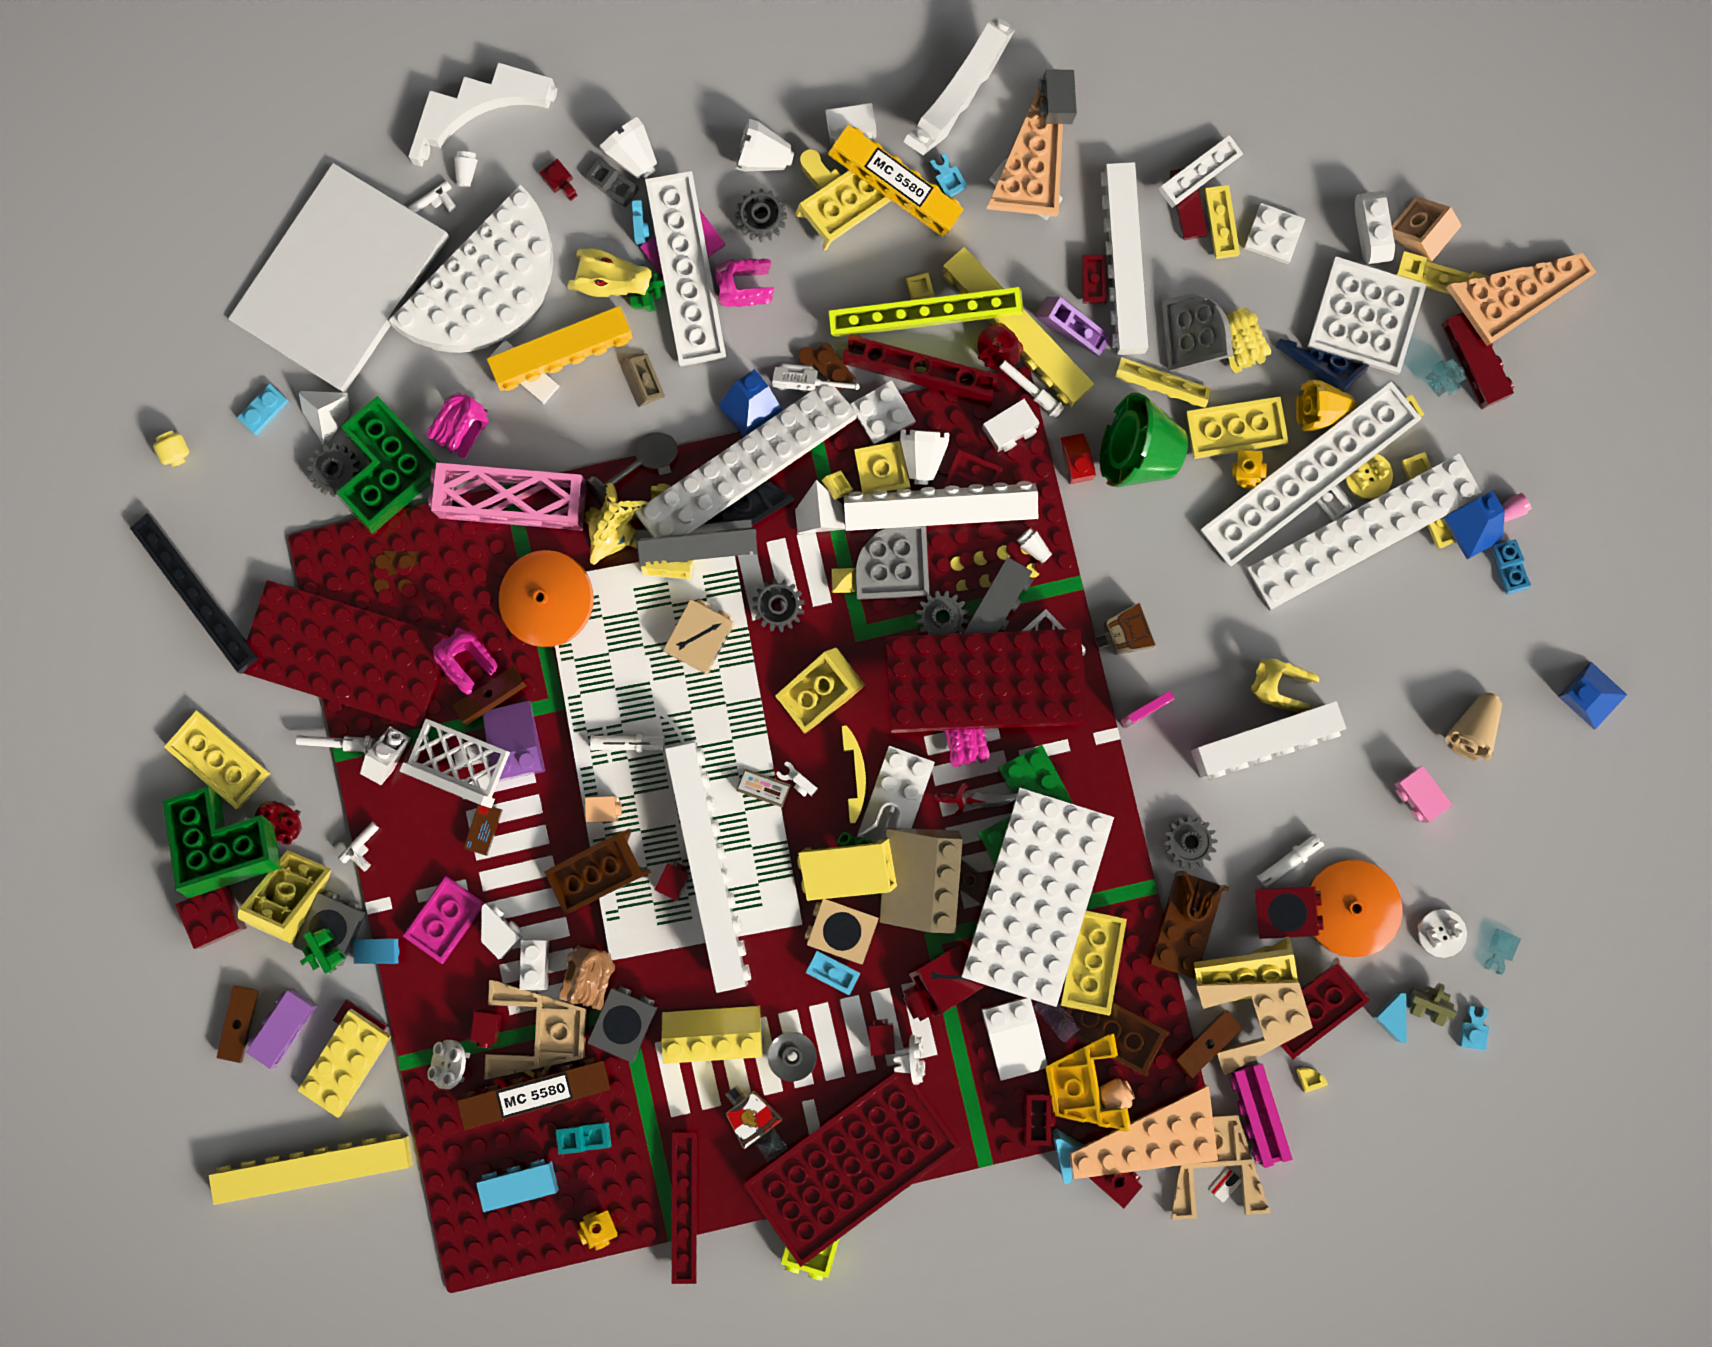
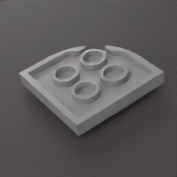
M1192 294L1162 301L1168 371L1175 372L1233 356L1230 325L1224 311L1216 302L1207 297Z
M926 526L885 528L876 533L866 543L860 552L856 566L857 600L922 597L929 594Z

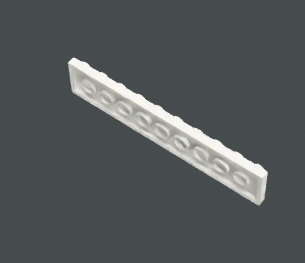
M820 385V387L815 388V390L655 497L646 506L636 510V516L653 537L689 534L855 420L857 412L835 387Z
M1391 381L1200 531L1226 564L1232 567L1422 418Z
M1459 453L1248 567L1247 570L1269 610H1272L1483 496Z

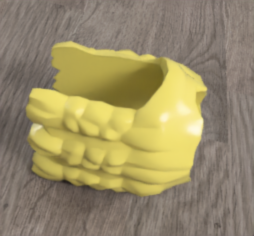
M1246 307L1225 314L1231 330L1233 356L1228 357L1232 372L1234 374L1241 372L1242 368L1251 367L1252 364L1255 365V361L1260 365L1264 363L1266 356L1271 354V349L1257 324V314L1251 312Z
M1278 659L1261 660L1256 670L1255 682L1251 685V691L1262 703L1270 704L1274 708L1290 710L1294 713H1300L1311 708L1309 704L1279 695L1278 682L1281 676H1285L1305 684L1318 683L1319 677L1315 673L1308 672L1299 666L1285 663Z

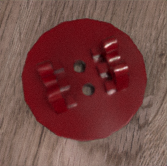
M1005 324L991 325L984 329L978 337V359L983 360L985 367L1003 371L999 366L1004 360L1013 367L1019 361L1020 355L1023 352V345L1015 333Z
M277 801L265 802L258 807L255 813V817L262 815L273 824L276 841L284 845L291 844L302 830L299 818L301 811L297 809L293 811L283 803Z

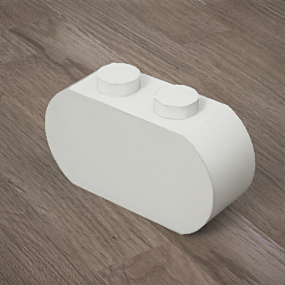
M1384 191L1357 194L1355 199V217L1362 258L1365 264L1392 261L1395 243L1386 194Z

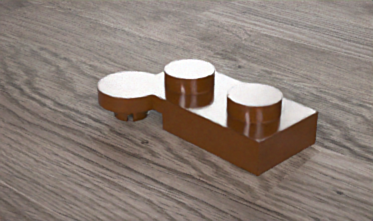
M827 342L816 350L811 347H804L800 350V363L806 366L815 365L826 381L850 384L856 381V378ZM835 387L839 392H842L845 389L842 387Z

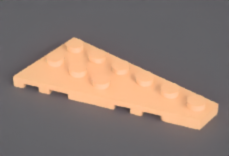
M1039 88L987 209L1057 216L1059 213L1063 124H1044V115L1040 114V102L1043 100V93H1039Z
M1581 253L1552 262L1538 263L1534 266L1492 274L1488 277L1474 278L1462 283H1453L1446 288L1488 346L1594 275L1596 271L1586 256Z
M1205 1085L1199 1088V1090L1131 1122V1130L1128 1132L1116 1129L1110 1132V1134L1069 1153L1073 1179L1217 1161L1209 1086Z

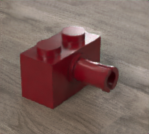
M1134 1171L1088 1177L1123 1209L1143 1187L1138 1182L1141 1177Z

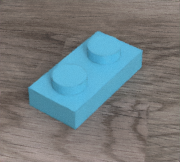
M269 384L237 419L253 434L257 435L289 401Z
M819 951L816 952L806 971L807 974L850 995L860 975L856 970Z

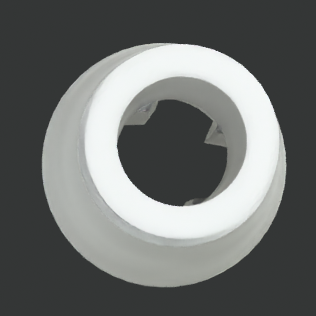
M457 151V155L454 157L456 186L471 187L478 161L475 159V153Z
M1029 528L1017 539V542L1020 544L1019 547L1041 563L1045 562L1052 555L1037 530L1033 531Z

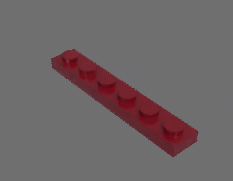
M672 1132L671 1284H696L697 1132Z

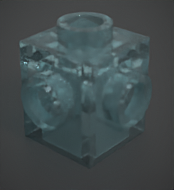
M1453 359L1447 363L1444 360L1436 363L1431 367L1433 371L1426 377L1430 388L1438 397L1446 392L1449 395L1462 388L1460 383L1466 379L1462 366L1459 363H1455Z

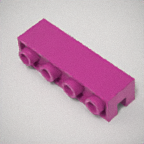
M1257 1062L1232 1071L1233 1077L1229 1078L1233 1091L1238 1092L1240 1101H1237V1106L1241 1116L1245 1115L1247 1121L1244 1129L1248 1139L1253 1140L1255 1148L1251 1150L1255 1162L1267 1168L1274 1166L1276 1162L1282 1161L1284 1163L1293 1160L1263 1064Z

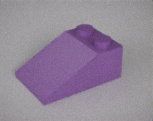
M531 701L491 709L483 714L487 743L510 752L498 782L545 772ZM494 752L488 755L490 766L498 763L500 753Z

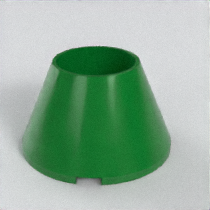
M1138 392L1127 395L1113 411L1117 415L1112 425L1107 424L1100 449V471L1102 477L1107 479V485L1116 488L1173 478L1181 469L1187 454L1188 437L1185 430L1146 395Z

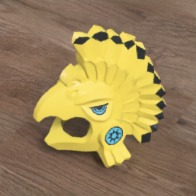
M612 483L606 484L605 503L601 511L595 507H590L589 511L585 513L586 518L584 522L589 524V536L591 539L590 563L593 565L605 556L620 551L625 546H632L637 549L635 529L632 527L631 521L637 518L635 511L646 506L648 503L647 501H621L618 503L617 493Z

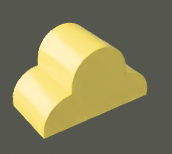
M287 850L279 859L281 869L269 872L239 908L238 919L294 945L317 893H323L327 885L331 869Z

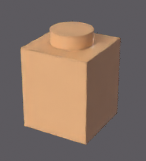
M615 796L585 798L587 823L618 822V816H622L621 801L617 802V797Z

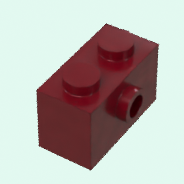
M1025 1092L1024 1143L1031 1146H1051V1127H1055L1052 1095L1050 1093Z

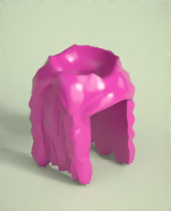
M751 258L742 260L730 259L716 267L715 282L719 286L717 296L720 305L726 307H745L772 302L774 287L736 289L733 280L734 276L767 275L769 273L768 270H770L771 260L765 258L759 260Z
M457 392L445 399L444 405L438 412L437 417L427 429L426 436L429 439L436 437L437 445L441 447L447 445L450 453L457 452L458 457L466 459L481 430L485 429L489 422L487 418L488 410L484 409L483 405L479 404L473 397Z
M459 627L455 629L453 635L447 639H442L432 648L434 659L442 667L443 672L467 695L472 693L471 689H473L474 682L455 661L453 656L467 650L490 678L496 671V661L490 656L484 645L478 641L476 635Z
M983 729L945 730L950 749V762L953 767H960L962 763L971 765V762H976V758L981 764L989 759L990 754Z

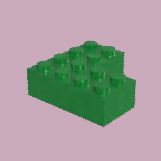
M378 396L341 426L344 435L367 458L370 464L336 492L340 501L371 534L432 484V469H436V463H440Z
M1043 745L997 768L1010 794L1018 793L1019 788L1073 804ZM1010 816L977 833L994 868Z
M209 786L162 801L175 889L187 898L281 869L274 826L264 816H256L225 826L221 797Z

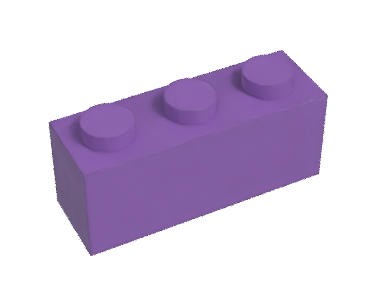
M294 989L287 992L283 991L275 1002L277 1007L273 1013L269 1012L261 1023L263 1028L259 1034L255 1033L247 1043L250 1047L246 1053L269 1069L277 1067L318 1006Z

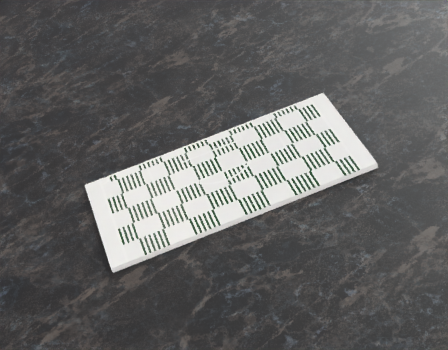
M735 556L693 560L691 579L645 576L639 562L587 571L586 573L590 578L594 595L591 616L583 630L567 643L555 646L585 820V798L615 796L617 797V802L621 801L622 816H618V822H586L590 847L617 833L630 829L631 835L628 845L638 865L651 871L650 874L599 898L608 951L611 953L612 960L706 943L692 875H690L678 901L654 890L667 863L673 865L674 861L688 867L686 872L691 874L666 751L643 750L642 753H637V750H591V735L637 736V733H642L643 736L664 735L665 749L695 743L698 748L701 747L706 762L702 764L703 772H708L711 787H707L708 796H713L716 811H712L713 820H718L721 832L720 835H717L718 844H723L726 856L725 859H722L723 868H728L731 882L727 883L728 892H733L736 907H732L734 917H739L741 931L737 932L738 937L802 925L781 807L736 791L745 769L776 779ZM699 598L710 604L709 609L716 613L722 610L732 616L731 620L735 623L708 675L663 651L690 599L696 602ZM605 742L606 744H625V742ZM631 742V744H650V742Z

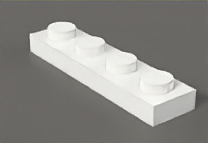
M1229 135L1163 184L1158 190L1173 208L1241 157L1243 153Z

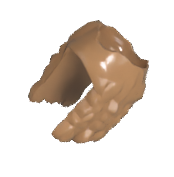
M577 945L567 956L568 966L559 992V999L567 1000L568 1003L573 1005L582 1003L583 1006H592L593 1009L601 1010L604 1005V994L608 986V980L615 971V964L612 961L611 953L608 954L605 951L588 949Z

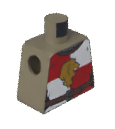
M735 1086L725 1094L733 1104V1107L726 1112V1116L744 1149L783 1119L756 1091H752L745 1097L738 1086Z

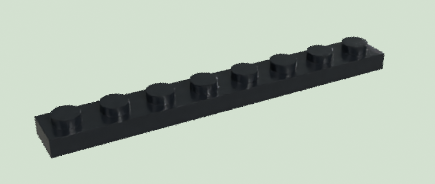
M147 513L130 527L131 531L236 672L242 674L260 659L153 515Z

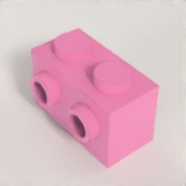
M1424 766L1416 767L1394 784L1397 787V795L1402 801L1409 803L1412 807L1410 810L1412 815L1419 822H1431L1452 806Z

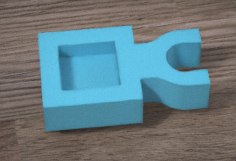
M946 153L941 155V159L944 162L943 165H937L934 159L930 161L931 168L939 174L935 177V180L943 194L952 197L967 189V184L957 166L949 167V159Z
M637 200L632 201L634 238L636 245L642 246L646 243V237H650L649 224L644 223L642 201Z
M1468 1006L1467 1015L1469 1023L1462 1022L1459 1046L1486 1051L1489 1026H1484L1483 1022L1488 1016L1489 1009L1481 1008V1014L1476 1017L1474 1014L1475 1007Z

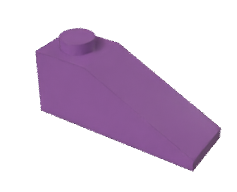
M1046 296L1035 315L1038 320L1051 330L1096 356L1101 355L1111 338L1107 332L1062 297Z

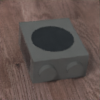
M327 890L326 893H317L293 947L299 950L306 946L309 947L303 935L311 931L328 928L334 939L324 945L325 949L329 953L339 948L346 960L367 912L362 910V905L349 900L346 903L339 900L340 895ZM343 960V961H342L339 965H337V966H343L345 960Z
M619 985L618 989L615 987L611 988L588 1044L633 1063L636 1060L658 1006L654 1005L655 1000L641 995L640 998L631 995L632 990Z

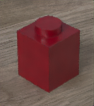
M674 861L673 865L667 863L654 890L678 901L691 875L686 872L688 867Z
M475 1011L470 1041L477 1042L476 1046L482 1048H491V1044H497L502 1013Z
M888 1019L873 1020V1024L868 1025L871 1056L895 1054L893 1023H888Z

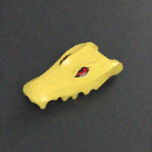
M593 248L577 250L576 258L580 259L575 280H569L567 288L569 290L579 291L598 298H608L610 295H627L628 292L646 294L650 278L652 277V271L649 268L634 265L606 251Z

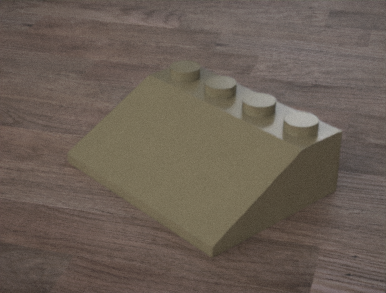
M886 828L885 839H889L897 887L891 892L881 893L879 922L931 933H955L963 840L958 830Z

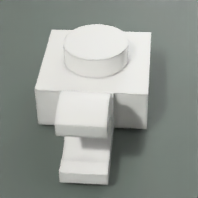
M785 762V765L790 769L789 774L782 775L778 771L776 773L781 780H793L796 783L793 788L804 797L807 793L812 797L818 788L797 772L791 763Z

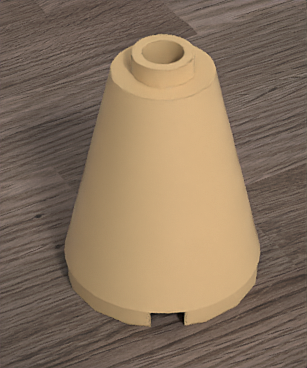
M1489 692L1481 694L1447 733L1445 743L1448 744L1450 742L1455 753L1470 760L1477 761L1478 758H1485L1483 762L1490 760L1493 754L1503 706L1500 698Z

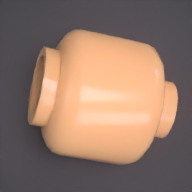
M1116 1078L1099 1087L1103 1110L1130 1108L1132 1106V1100L1135 1099V1096L1127 1081L1123 1082L1121 1079Z

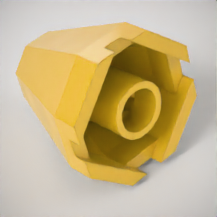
M1311 380L1302 384L1300 390H1304L1303 395L1297 396L1296 421L1298 424L1304 425L1301 427L1303 431H1316L1336 425L1358 408V404L1352 395L1342 392L1323 381Z

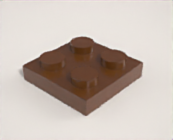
M383 550L382 555L376 558L371 556L370 584L374 583V588L377 592L389 589L387 580H379L374 577V569L376 567L380 569L386 568L389 577L398 573V563L402 569L409 566L413 568L414 565L419 563L420 551L396 552ZM403 579L399 582L398 589L402 592L404 585H413V583L408 579Z

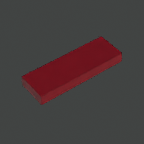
M1185 168L1171 170L1169 172L1170 179ZM1197 189L1176 205L1184 241L1208 235L1199 190Z

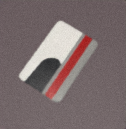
M1227 1168L1209 1190L1219 1200L1225 1202L1242 1182V1179L1231 1169Z

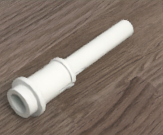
M1006 360L1001 363L999 368L1034 397L1033 401H1036L1049 412L1048 416L1056 418L1064 409V406L1061 405L1062 401L1058 402L1045 389L1042 388L1040 390Z
M298 735L296 744L343 748V751L364 752L366 755L375 744V739L370 736L365 738L344 736V739Z

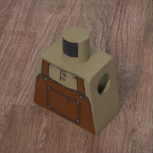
M1140 603L1107 620L1104 623L1106 632L1094 636L1099 650L1112 646L1115 655L1147 650L1156 646Z

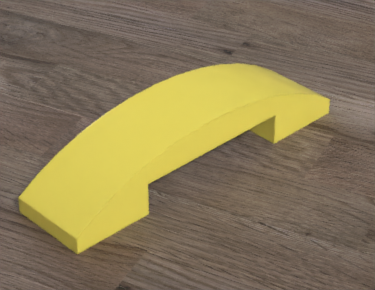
M1406 251L1403 252L1397 272L1398 276L1427 284L1426 288L1449 295L1451 294L1446 287L1450 284L1462 283L1474 278L1488 277L1477 272L1469 274L1428 262L1426 257Z
M842 726L844 752L854 751L858 798L848 799L850 824H855L861 812L865 796V766L860 747L854 735L847 726Z

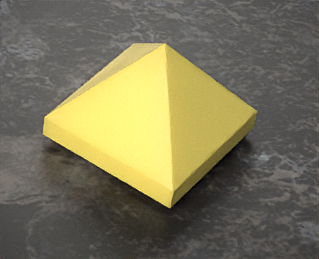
M856 568L832 569V593H856Z

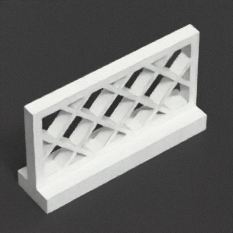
M425 719L408 763L403 762L400 772L477 804L492 808L495 801L492 795L510 752ZM431 726L437 728L439 738L429 742L427 735ZM457 736L460 746L450 750L446 739ZM442 742L445 753L435 757L432 746ZM477 744L480 754L470 758L466 748ZM427 749L430 760L423 764L418 763L417 759L420 752ZM462 750L465 761L455 766L452 755ZM494 752L500 753L498 763L490 767L487 756ZM447 757L450 769L440 772L437 762ZM482 758L486 769L475 774L472 763ZM467 766L471 777L462 781L457 770ZM488 774L490 782L487 789L484 790L480 788L477 779Z

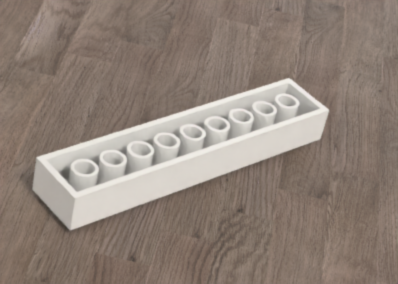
M695 743L667 748L665 751L716 993L746 987L748 980L751 979L749 965H744L742 956L746 955L744 941H739L737 932L741 931L739 917H734L732 907H736L733 892H728L727 883H730L731 879L728 868H723L722 859L726 858L723 844H718L717 835H720L721 832L718 820H713L712 811H716L713 796H708L707 787H711L708 772H703L702 764L706 763L704 752Z

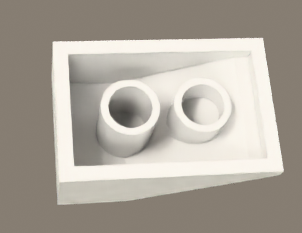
M1023 997L981 1009L1001 1081L1046 1068V1057L1031 999Z

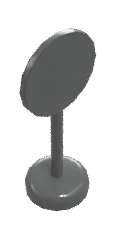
M653 433L643 437L635 449L637 461L605 484L594 476L588 478L585 482L589 491L598 503L603 506L605 503L606 484L612 483L614 485L640 465L649 469H660L670 465L678 453L677 443L671 436L664 433Z

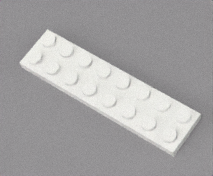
M692 171L645 179L679 365L686 366L725 359V347Z

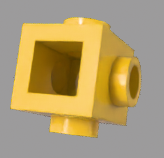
M1238 450L1237 463L1232 464V477H1236L1237 485H1241L1243 488H1255L1261 483L1262 478H1266L1267 464H1263L1262 451Z
M608 1210L597 1214L595 1211L584 1216V1221L580 1222L581 1230L577 1231L582 1244H588L589 1249L593 1247L596 1250L602 1249L610 1244L609 1240L617 1237V1231ZM594 1228L601 1230L599 1233L592 1232Z

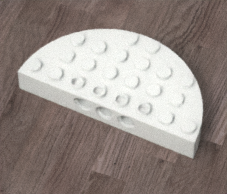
M519 185L389 319L392 327L414 343L437 351L457 353L489 348L490 345L507 340L519 332L542 305L553 271V251L548 228L538 205L531 195Z

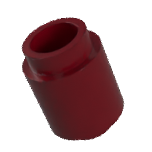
M915 985L903 991L905 996L903 1000L913 1019L918 1017L919 1021H922L933 1015Z

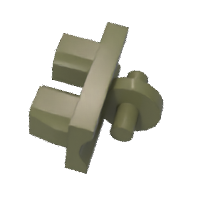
M1438 983L1435 988L1427 986L1425 992L1413 987L1410 992L1412 1000L1409 1011L1412 1015L1422 1017L1426 1008L1433 1010L1430 1017L1431 1021L1443 1027L1449 1017L1455 1018L1457 1012L1454 1010V1004L1448 1002L1451 995L1444 992V984Z

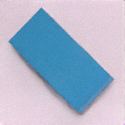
M1514 539L1493 545L1495 562L1506 595L1529 589L1531 583L1523 566L1525 560L1517 540Z
M354 939V964L398 963V939Z

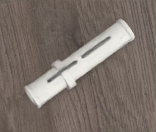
M637 733V736L591 735L590 748L591 750H637V753H642L643 750L664 751L665 736H643L642 733ZM605 742H625V744H606ZM631 742H650V744H631Z
M1314 833L1299 846H1293L1291 852L1260 875H1257L1256 878L1267 889L1268 886L1299 863H1305L1308 860L1307 857L1324 846L1323 842H1320L1321 839Z

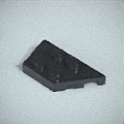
M765 481L712 517L711 522L751 518L753 526L792 503L794 498L769 481Z

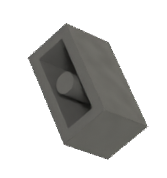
M1046 69L1043 78L1039 79V93H1043V100L1040 102V114L1044 115V124H1073L1077 114L1074 70Z

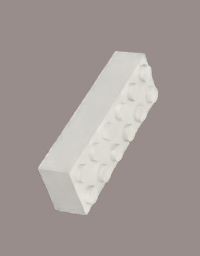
M1335 701L1191 750L1200 778L1207 776L1208 780L1226 775V769L1230 768L1231 772L1247 768L1249 767V761H1253L1254 765L1271 760V754L1275 753L1276 757L1295 752L1294 746L1298 745L1300 750L1318 744V738H1321V741L1324 742L1341 736L1340 731L1345 730L1346 726L1338 703Z

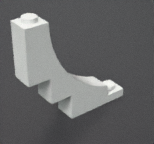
M994 18L987 23L981 36L954 78L931 108L922 116L917 127L907 134L904 143L924 155L948 136L959 114L968 108L980 84L989 78L1015 30L1010 28V24L1007 21Z
M498 63L492 84L464 77L457 98L430 91L408 157L414 165L422 167L424 160H427L430 154L429 145L442 148L457 129L474 117L489 110L510 105H532L549 108L550 102H554L557 95V88H555L553 79Z

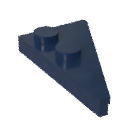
M1280 339L1275 347L1342 392L1359 379L1369 367L1368 364L1362 363L1358 365L1351 363L1345 357L1311 348L1310 351L1296 347L1297 342Z

